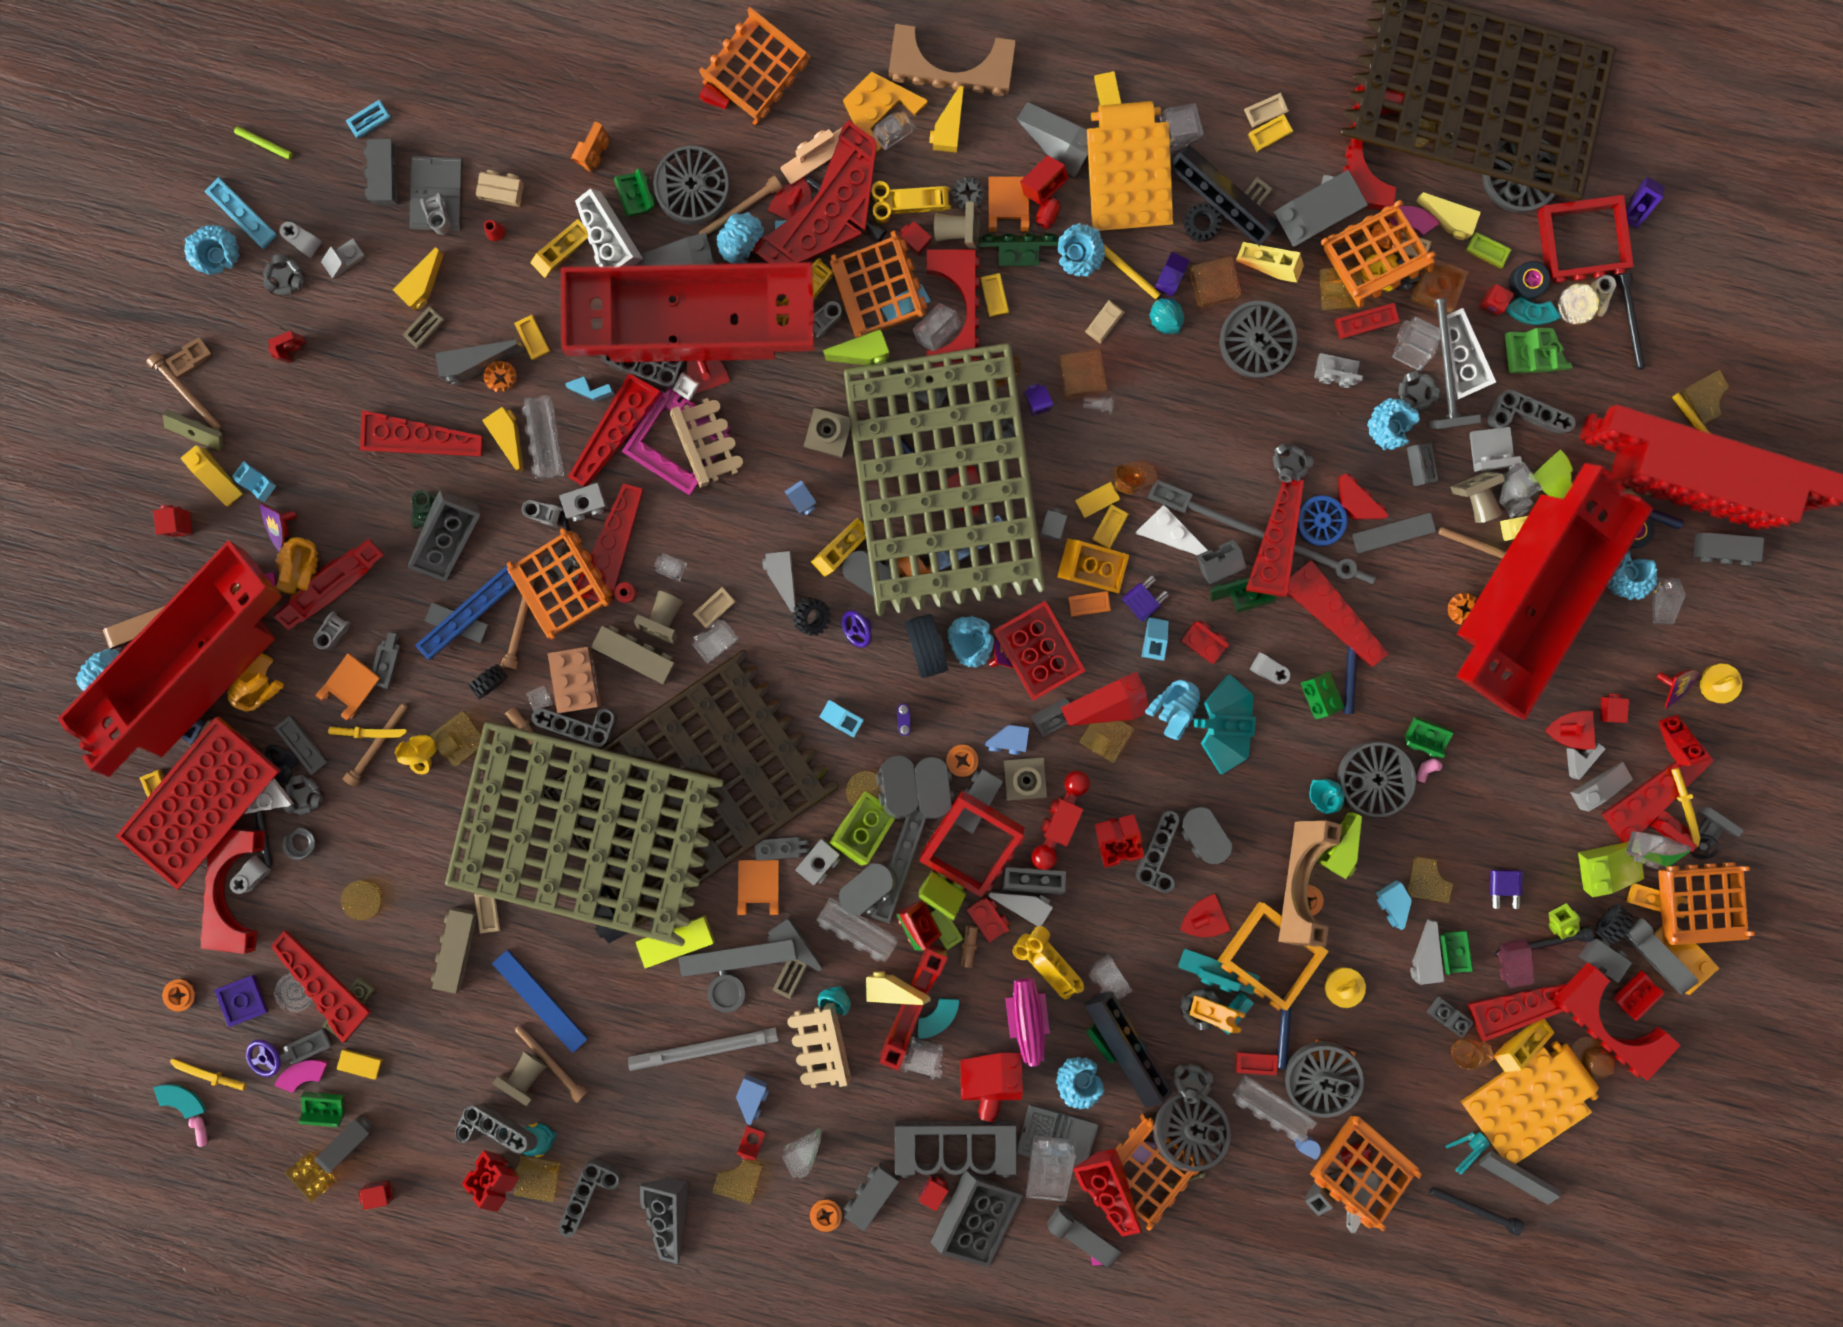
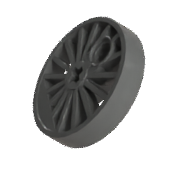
M1541 138V142L1549 144L1547 141ZM1506 141L1498 144L1497 150L1506 152L1503 146L1508 144L1510 153L1515 154L1517 144ZM1539 151L1537 161L1543 160L1548 164L1554 165L1556 155ZM1495 158L1494 165L1504 169L1502 171L1511 173L1513 163L1503 162ZM1534 170L1532 179L1551 180L1552 174L1536 173L1541 170ZM1484 174L1482 177L1488 197L1494 204L1508 212H1531L1544 206L1555 196L1554 193L1549 192L1547 197H1545L1539 189L1502 179L1491 182L1490 176ZM1507 182L1506 186L1496 193L1493 186ZM1510 188H1514L1517 191V195H1513ZM1531 192L1540 201L1539 204L1535 205ZM1523 195H1525L1528 207H1522Z
M683 146L669 152L660 161L654 175V191L658 204L670 218L683 224L698 225L711 221L723 211L730 197L731 182L725 165L714 153L699 146ZM687 153L689 173L679 155ZM691 153H699L693 171ZM704 155L710 157L699 171ZM676 158L684 175L669 163L672 159ZM715 161L719 164L720 167L705 174ZM666 167L669 168L678 177L668 175ZM724 172L725 179H720L718 174ZM711 180L717 181V185L713 188L707 186ZM694 182V189H690L691 183ZM722 185H725V191H724V192L721 191V190H722ZM717 195L722 197L718 204L709 196ZM678 196L670 206L669 200ZM701 197L706 199L710 204H712L715 207L709 213ZM691 198L693 217H685ZM695 198H697L705 215L697 217ZM684 199L680 215L673 213Z
M1267 301L1247 302L1234 309L1226 318L1219 337L1220 351L1227 365L1236 373L1248 378L1268 377L1281 371L1292 359L1297 346L1296 328L1287 312L1276 304ZM1261 308L1268 309L1263 324L1260 327ZM1256 309L1254 325L1250 314ZM1272 312L1276 313L1279 317L1265 329ZM1245 318L1247 320L1249 327L1243 321ZM1281 320L1286 324V327L1269 333ZM1239 325L1244 331H1242V330H1240V329H1238V328H1236V327ZM1289 331L1290 338H1272L1275 335ZM1231 332H1233V333H1235V334H1237V335H1240V336H1242V337H1227V336H1228ZM1258 336L1261 337L1260 342L1256 343L1255 339ZM1225 342H1245L1227 350L1225 347ZM1278 343H1290L1289 351L1281 348ZM1247 347L1233 361L1228 355L1229 353ZM1268 350L1276 352L1275 359L1268 356ZM1250 351L1243 369L1237 366L1236 363ZM1255 353L1254 373L1248 372V366ZM1282 355L1287 356L1284 362L1280 360ZM1260 358L1267 371L1265 373H1259ZM1276 363L1279 367L1272 370L1270 365Z
M1368 741L1353 747L1344 756L1338 768L1337 783L1341 785L1345 794V803L1352 810L1369 817H1385L1400 811L1410 801L1415 790L1416 774L1411 760L1401 749L1383 741ZM1381 745L1382 747L1377 764L1374 746ZM1369 747L1371 764L1362 749ZM1388 747L1394 751L1384 764ZM1356 753H1358L1367 769L1352 759ZM1397 757L1398 763L1393 767L1389 768L1395 760V758ZM1350 762L1361 771L1353 772L1346 770ZM1399 769V773H1398V774H1391V773H1393L1394 771H1396V770ZM1376 776H1379V780L1373 782V779L1376 778ZM1358 777L1360 779V785L1354 788L1352 785V781L1354 778ZM1400 778L1401 783L1391 781L1389 779ZM1388 784L1402 787L1403 795ZM1345 787L1352 790V792L1347 794ZM1365 790L1357 803L1354 804L1351 798ZM1387 790L1400 798V803L1396 805ZM1382 793L1392 809L1385 811ZM1376 794L1380 813H1372ZM1370 795L1367 811H1363L1360 807Z
M1318 1041L1301 1047L1290 1058L1285 1071L1286 1090L1291 1101L1297 1108L1311 1116L1328 1118L1343 1114L1356 1104L1362 1094L1364 1078L1359 1063L1349 1050L1333 1042ZM1323 1050H1330L1326 1064H1324ZM1319 1051L1320 1068L1311 1052ZM1335 1053H1341L1340 1056L1333 1062ZM1306 1056L1309 1057L1314 1068L1305 1062ZM1346 1058H1349L1351 1060L1350 1062L1340 1066ZM1354 1067L1357 1069V1072L1344 1073ZM1357 1079V1083L1354 1084L1351 1080ZM1342 1084H1348V1085H1347L1346 1087H1344V1088H1341V1087H1340V1085H1342ZM1307 1091V1093L1301 1099H1298L1296 1097ZM1322 1093L1325 1108L1317 1107ZM1315 1094L1312 1106L1306 1104ZM1328 1094L1334 1100L1335 1106L1329 1107ZM1337 1097L1345 1098L1346 1100L1340 1103Z
M1181 1093L1177 1094L1159 1109L1155 1117L1153 1134L1156 1146L1164 1159L1178 1169L1190 1172L1209 1169L1218 1164L1228 1151L1231 1139L1229 1121L1222 1108L1208 1096L1194 1103L1191 1115L1189 1103L1184 1101ZM1182 1099L1184 1113L1176 1100ZM1202 1102L1206 1107L1197 1119L1199 1105ZM1172 1109H1174L1177 1116L1172 1113ZM1211 1109L1215 1116L1202 1123V1120ZM1218 1119L1221 1126L1216 1127L1209 1124ZM1168 1129H1172V1130H1176V1131H1175V1132H1168ZM1209 1133H1211V1134L1214 1135V1137H1215V1141H1214V1142H1212V1141L1209 1139V1137H1208V1134H1209ZM1180 1136L1166 1145L1167 1137ZM1182 1141L1172 1156L1167 1149ZM1221 1144L1220 1150H1218L1215 1146ZM1185 1147L1183 1163H1181L1177 1158ZM1205 1148L1216 1156L1213 1160H1211ZM1191 1151H1192L1194 1166L1188 1165V1164H1189V1158H1190V1153H1191ZM1198 1151L1207 1165L1201 1166Z

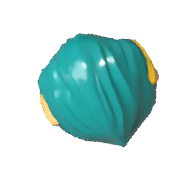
M538 1122L524 1127L537 1138L535 1149L523 1152L524 1155L541 1157L550 1150L557 1136L556 1132L552 1131L547 1125Z

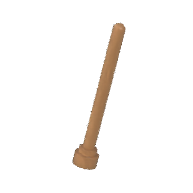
M775 175L769 178V182L766 183L767 186L702 229L699 234L706 232L707 236L726 224L731 215L735 213L740 214L768 194L778 193L783 190Z
M159 352L152 354L146 363L152 369L159 370L212 428L220 430L221 425L166 366L165 358Z
M1444 527L1438 530V533L1442 536L1499 558H1503L1506 553L1504 550Z
M535 578L534 580L530 581L533 587H534V583H535L536 578ZM522 597L508 654H505L504 658L502 657L500 664L501 666L513 669L517 668L516 652L528 610V604L524 597Z
M400 704L383 728L384 730H391L395 727L407 710V704ZM376 738L355 769L345 774L342 779L347 784L355 788L361 781L360 774L386 738Z
M522 1026L516 1027V1033L571 1091V1098L577 1103L588 1092L584 1086L581 1087L579 1084L576 1085Z

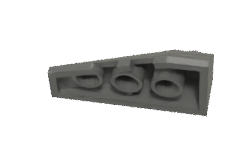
M1027 102L1017 117V121L1040 145L1045 154L1064 164L1067 174L1075 178L1088 157L1087 130Z
M671 1177L642 1183L640 1185V1203L642 1209L646 1210L648 1216L647 1224L651 1226L654 1233L653 1241L659 1259L678 1264L680 1262L688 1201L687 1181Z

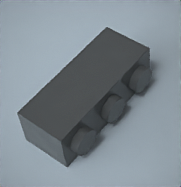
M367 139V146L364 147V155L367 159V166L364 169L367 179L365 196L373 205H398L397 144L392 139Z
M1705 532L1697 533L1694 540L1693 558H1701L1700 562L1706 563L1721 560L1720 564H1734V561L1741 562V566H1754V563L1762 562L1764 538Z
M981 768L980 772L975 771L971 778L973 784L970 789L966 787L964 792L989 806L1003 780ZM964 807L954 823L973 834L982 817Z
M1006 867L1003 871L1002 891L1063 895L1065 893L1066 871Z
M880 1162L877 1167L873 1166L867 1174L868 1180L865 1184L861 1183L855 1192L857 1194L854 1200L850 1199L844 1207V1210H846L844 1218L863 1231L866 1230L899 1183V1176L895 1175L893 1171Z

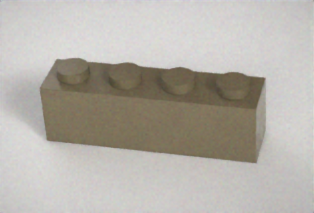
M610 624L608 627L602 626L591 648L661 684H666L676 665V662L672 661L673 657L665 652L659 654L654 651L655 647L644 643V645L637 643L638 639L630 634L624 636L619 633L620 629Z
M454 907L446 912L444 918L446 928L440 936V943H442L441 951L437 952L435 962L438 964L431 977V982H433L432 989L454 994L461 990L477 920L476 911Z

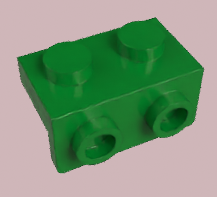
M642 168L637 169L635 173L620 175L614 178L626 217L647 214L652 210L655 200L653 194L649 191L648 179L643 174Z
M1330 671L1301 682L1303 692L1315 719L1328 717L1345 708Z
M1415 716L1405 734L1406 744L1413 750H1422L1432 757L1444 758L1446 755L1445 749L1453 735V730Z
M1468 930L1443 932L1440 935L1439 942L1440 950L1443 951L1442 967L1446 975H1451V973L1472 972L1473 963Z
M303 1092L301 1095L302 1114L299 1118V1124L339 1127L345 1115L344 1095Z

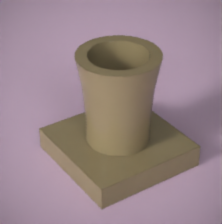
M974 201L966 202L965 216L935 214L934 235L936 242L965 238V244L969 250L979 252L980 211Z
M814 408L804 448L843 458L851 429L850 417ZM827 427L831 428L829 434L824 433V429Z
M1486 471L1450 486L1453 494L1470 497L1475 523L1487 522L1503 514L1491 487L1505 482L1503 474Z
M658 591L649 619L637 614L634 620L636 628L674 645L677 635L675 630L669 627L684 602L671 594Z
M1044 757L1003 760L1007 801L1047 797ZM1026 776L1030 778L1028 784L1023 783V778Z
M524 1051L511 1076L508 1078L501 1074L497 1076L492 1084L525 1106H528L535 1098V1095L530 1093L528 1089L547 1065L534 1055Z

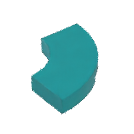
M1519 297L1505 309L1511 317L1528 325H1545L1561 318V315L1551 301L1535 304Z
M939 998L938 1005L932 1013L924 1017H918V1039L929 1038L945 1030L956 1016L959 999Z
M161 1084L153 1087L159 1106L168 1105L175 1107L183 1114L185 1119L207 1111L199 1096L193 1091L181 1087V1085Z

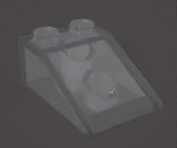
M1034 1136L1026 1198L1066 1202L1075 1161L1074 1140Z

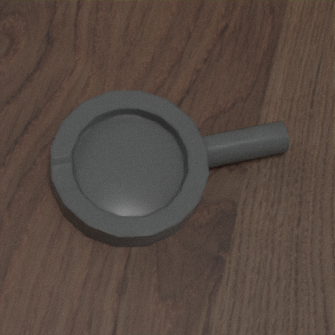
M727 970L719 971V976L710 983L708 988V1000L720 1012L730 1013L737 1010L743 1004L746 997V988L743 981L738 976L727 974Z

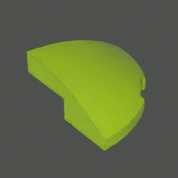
M1559 450L1534 473L1530 480L1548 496L1564 499L1573 484L1571 482L1573 467L1566 454Z

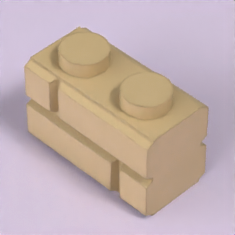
M487 170V173L480 172L476 196L480 200L519 207L524 183L517 175L507 174V176H501L497 171Z

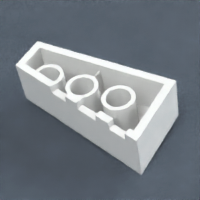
M589 189L575 201L583 225L586 226L589 235L588 240L593 246L594 257L599 267L635 266L643 260L602 192Z
M1463 308L1447 315L1456 400L1496 382Z

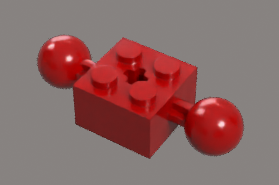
M1075 770L1067 774L1064 780V787L1067 791L1064 799L1058 796L1056 800H1052L1049 806L1051 813L1048 818H1044L1040 828L1046 839L1044 844L1035 847L1031 854L1033 865L1040 870H1049L1056 864L1057 854L1054 849L1057 842L1064 846L1068 845L1082 814L1083 808L1075 804L1077 797L1084 795L1090 787V780L1082 771Z

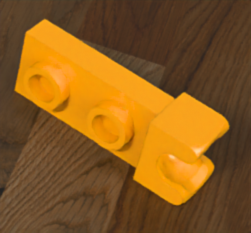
M1635 883L1631 885L1626 902L1661 912L1659 890ZM1680 896L1675 897L1676 912H1678L1677 907L1680 903L1688 904V899Z
M1194 995L1189 1014L1232 1033L1241 1032V1028L1236 1026L1235 1020L1237 1017H1245V1013L1196 995Z

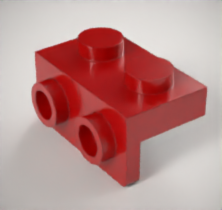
M1641 970L1612 999L1624 1013L1638 1021L1665 993Z

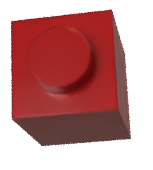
M914 221L910 225L907 223L900 231V237L905 239L908 248L917 256L932 242V237Z
M1496 284L1488 289L1479 307L1498 316L1505 311L1514 293Z
M1609 694V698L1601 697L1600 721L1628 723L1629 699H1623L1622 694Z
M931 1175L919 1194V1202L937 1211L949 1191L946 1184L947 1181L940 1176L934 1177Z
M390 1180L366 1184L359 1192V1202L363 1205V1210L387 1206L393 1200Z

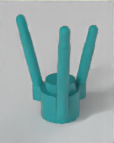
M1471 1132L1467 1136L1445 1146L1448 1149L1465 1141H1471L1468 1145L1473 1151L1455 1169L1459 1174H1463L1477 1157L1490 1146V1143L1482 1133L1478 1132L1475 1135Z

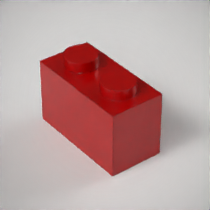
M1047 155L1032 171L1024 176L1020 183L1024 195L1042 205L1069 178L1065 165Z
M162 505L160 509L153 510L156 535L168 537L193 535L190 511L183 510L179 506L173 507V505Z

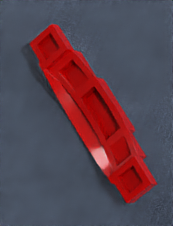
M368 539L355 550L352 548L339 559H333L311 577L307 591L300 589L289 598L290 601L274 613V618L289 631L296 624L303 622L350 588L373 566V563L384 555L383 552Z

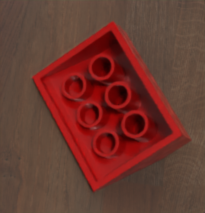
M1046 600L993 630L1032 701L1086 671Z

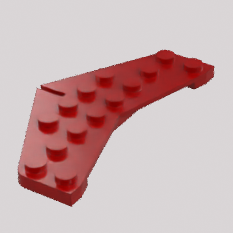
M847 120L841 129L838 143L820 190L814 200L768 236L765 235L753 247L752 252L767 263H804L862 236L863 234L849 224L850 221L863 231H866L877 144L873 137L851 121Z

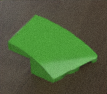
M1535 328L1528 332H1508L1505 334L1509 373H1540L1569 370L1572 368L1571 362L1567 363L1562 353L1564 348L1559 343L1553 328Z

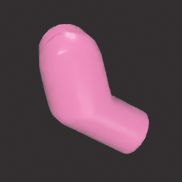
M1432 758L1422 762L1416 776V781L1425 783L1428 773L1442 769L1441 761Z
M200 1116L191 1117L189 1119V1127L195 1128L197 1146L207 1145L208 1139L204 1119Z

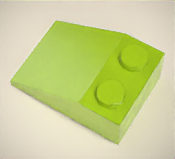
M881 329L823 350L826 361L868 366L886 363V360L890 359Z
M864 791L838 827L829 845L859 865H866L871 860L895 818L888 816L884 812L883 805H880L877 798Z
M1348 811L1341 822L1340 844L1328 848L1316 861L1345 879L1348 876H1352L1356 870L1355 865L1358 858L1362 816Z
M1638 840L1578 852L1583 890L1592 897L1615 893L1644 879Z
M932 869L919 888V898L954 920L966 892L963 890V886L956 882H950L946 876Z

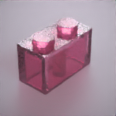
M1524 939L1500 943L1501 951L1498 952V957L1502 963V969H1500L1502 981H1505L1510 988L1534 984L1532 953L1528 943Z

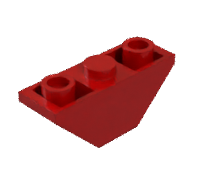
M1344 473L1338 477V501L1352 520H1382L1389 516L1385 512L1386 508L1381 503H1376L1371 498L1372 494L1367 489H1362L1356 484L1358 481L1354 476Z
M1678 714L1658 721L1667 750L1679 765L1692 766L1710 759V756Z

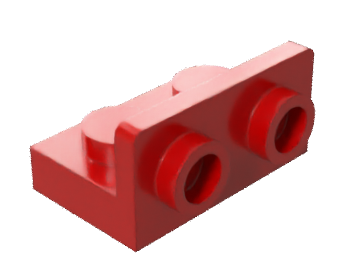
M288 331L269 339L270 346L268 349L273 358L289 364L293 361L288 351L295 352L300 350L301 346L306 344L304 336Z
M1201 620L1200 623L1195 621L1180 641L1214 665L1225 648L1229 647V644L1226 643L1227 638L1220 633L1214 634L1211 632V627Z
M1665 811L1650 825L1682 850L1693 852L1697 847L1692 842L1693 838L1690 835L1689 829Z
M985 895L966 910L990 943L1004 932L1010 931L1008 928L1010 922L1004 914L999 915L996 910L999 908L992 898L988 899Z

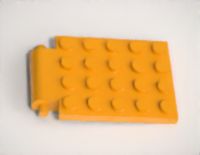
M1152 101L1099 105L1098 112L1091 113L1092 121L1099 120V128L1087 129L1092 227L1094 229L1103 231L1173 224L1169 122L1155 123L1154 116L1161 115V108L1154 107Z
M1558 1041L1553 1042L1551 1046L1554 1051L1550 1054L1542 1047L1522 1070L1504 1071L1461 1100L1463 1106L1500 1156L1514 1164H1517L1592 1113L1584 1101L1588 1098L1592 1101L1596 1100L1599 1097L1596 1093L1599 1086L1568 1044L1560 1045Z

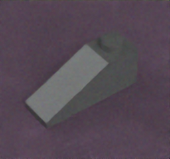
M790 916L769 930L768 934L770 936H768L770 942L794 939L798 960L818 971L823 968V964Z

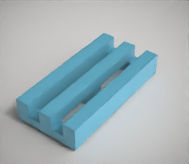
M379 99L347 119L346 122L359 140L391 120L392 117ZM380 107L381 110H379L378 112L374 113V114L371 115V116H368L367 118H365L362 122L358 123L357 125H355V126L353 125L354 123H356L357 121H359L360 119L364 118L365 116H367L368 114L372 113L373 111H375L376 109H378V108Z

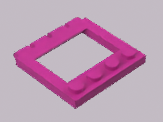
M668 388L666 393L662 392V396L646 414L622 452L691 496L698 485L694 472L690 473L642 442L664 408L671 412L672 408L678 406L681 411L684 410L683 406L689 405V408L697 406L686 398H683L681 403H679L681 395ZM709 416L695 420L697 427L711 422ZM729 425L724 432H722L724 438L730 437L729 434H727V432L730 429ZM716 434L710 436L713 442L719 441ZM716 456L710 457L711 462L714 461ZM702 460L703 467H706L705 460Z

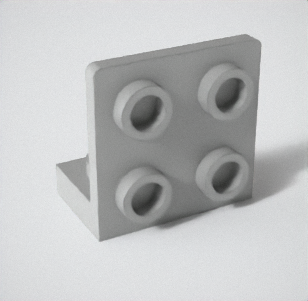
M1319 354L1314 378L1319 379V382L1324 384L1335 382L1339 383L1340 387L1351 388V386L1363 380V376L1357 375L1360 361Z
M1510 427L1472 431L1469 433L1474 472L1509 468L1522 464L1521 456L1514 457Z

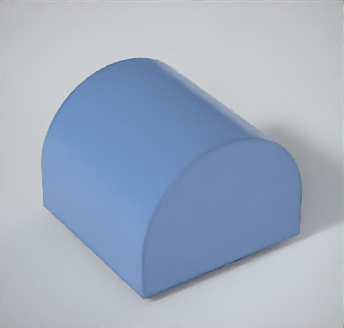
M1309 1135L1301 1136L1295 1144L1296 1148L1305 1155L1317 1160L1321 1151L1320 1146L1313 1137Z

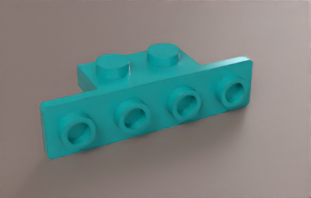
M1188 949L1183 950L1178 967L1197 974L1202 978L1201 982L1211 986L1213 983L1221 985L1220 989L1230 993L1232 990L1237 992L1241 990L1254 994L1252 986L1248 984L1246 987L1237 980L1238 976L1233 972L1229 974L1221 968L1222 964L1216 959ZM1243 970L1251 977H1253L1255 980L1259 981V975Z

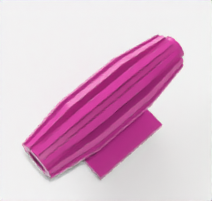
M1033 978L1014 980L1013 997L1005 998L1010 1038H1017L1023 1061L1028 1063V1066H1038L1044 1060L1045 1034L1050 1033L1045 993L1038 994Z

